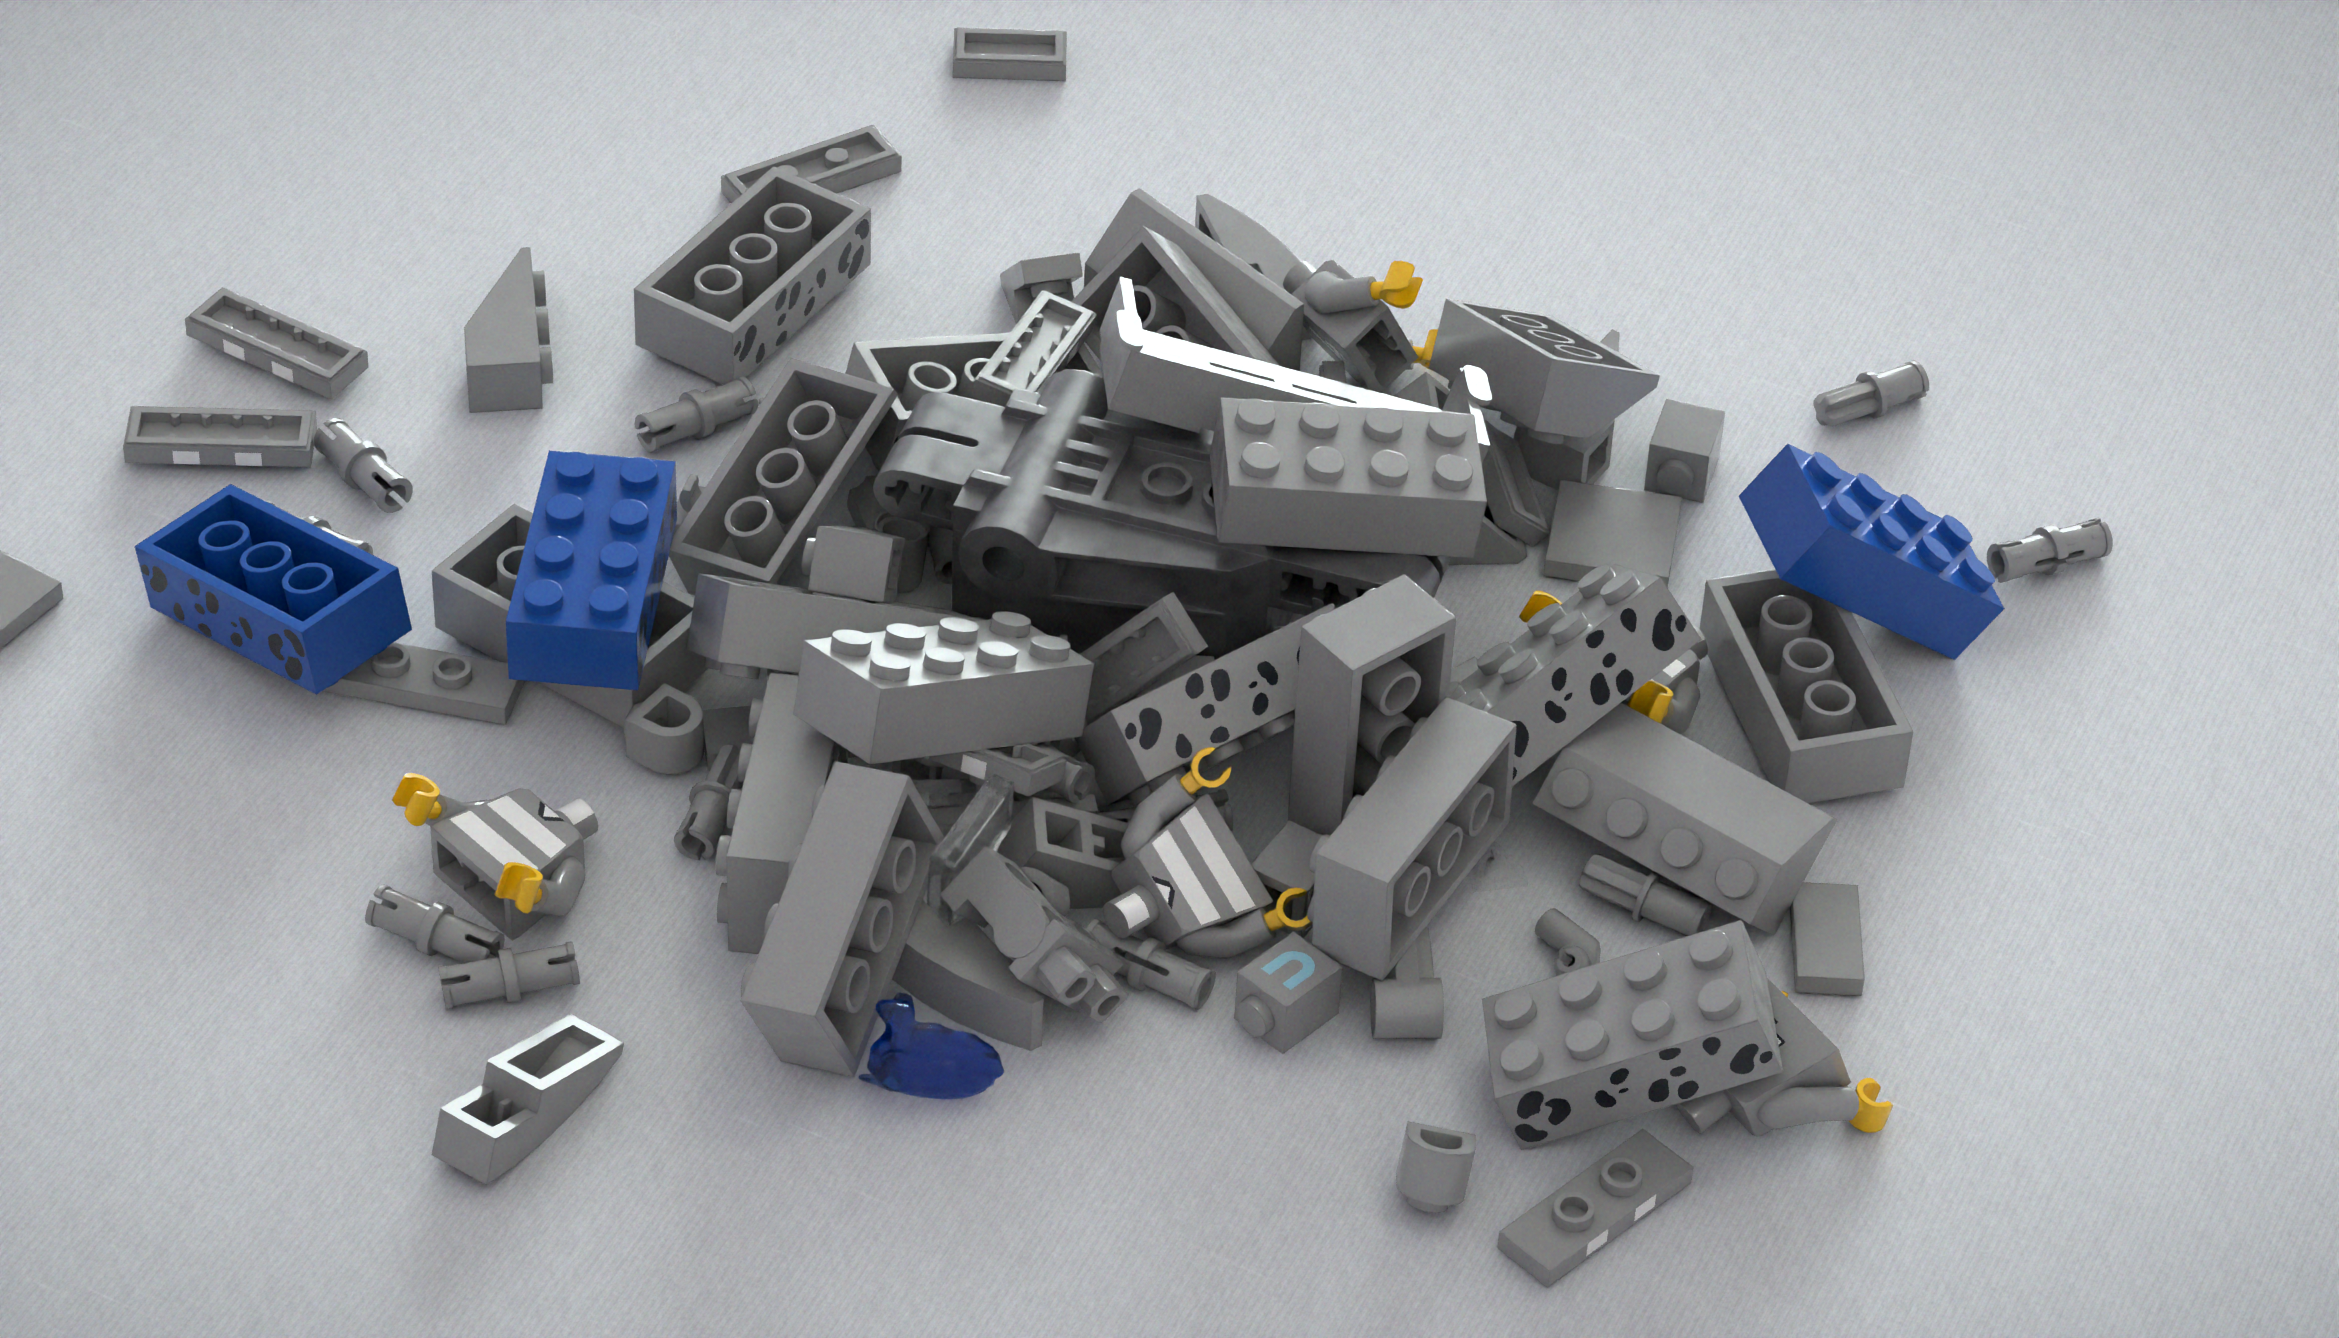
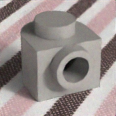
M663 683L644 702L635 704L627 714L623 725L627 758L663 774L683 773L693 769L701 762L704 755L703 709L700 703L693 697Z
M1407 1121L1396 1170V1187L1407 1196V1202L1412 1207L1426 1212L1442 1213L1447 1211L1448 1206L1458 1205L1464 1201L1476 1149V1135Z

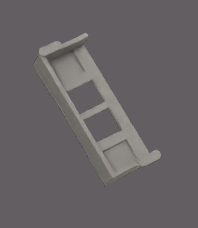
M1120 277L1100 327L1101 344L1099 348L1109 410L1199 433L1201 428L1211 431L1215 430L1221 398L1387 407L1392 409L1438 412L1450 411L1454 413L1475 414L1482 464L1490 447L1480 405H1489L1492 400V394L1486 373L1475 366L1466 365L1463 369H1459L1443 409L1427 406L1143 330L1141 319L1137 315L1132 280Z

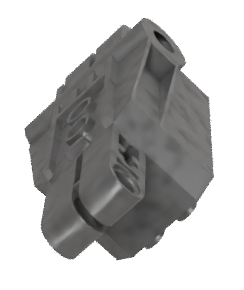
M1067 369L1054 373L1042 384L1038 393L1015 388L1005 407L948 393L932 392L923 395L917 401L898 436L897 442L893 445L876 476L873 485L875 498L881 507L890 514L902 519L953 531L951 611L985 619H992V615L996 612L1005 611L1022 614L1031 620V626L1046 635L1060 637L1061 634H1069L1071 650L1078 654L1090 648L1161 598L1174 592L1208 645V648L1197 654V656H1214V660L1274 632V627L1288 625L1293 613L1309 615L1331 603L1334 604L1335 608H1338L1362 596L1368 590L1378 588L1403 574L1434 598L1451 557L1218 543L1210 463V450L1214 431L1201 428L1199 433L1109 410L1104 378L1085 370Z

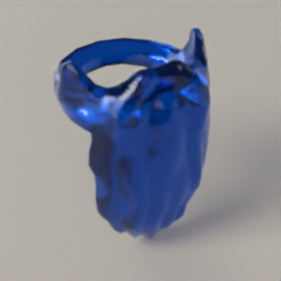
M897 992L893 999H883L876 1004V1011L885 1023L886 1028L884 1033L870 1048L867 1069L871 1074H861L859 1079L885 1090L909 1096L953 1100L964 1099L982 1093L988 1087L994 1085L995 1079L1002 1076L1005 1070L1002 1066L1000 1055L993 1046L972 1033L953 1030L939 1023L916 1021L912 996L907 993Z

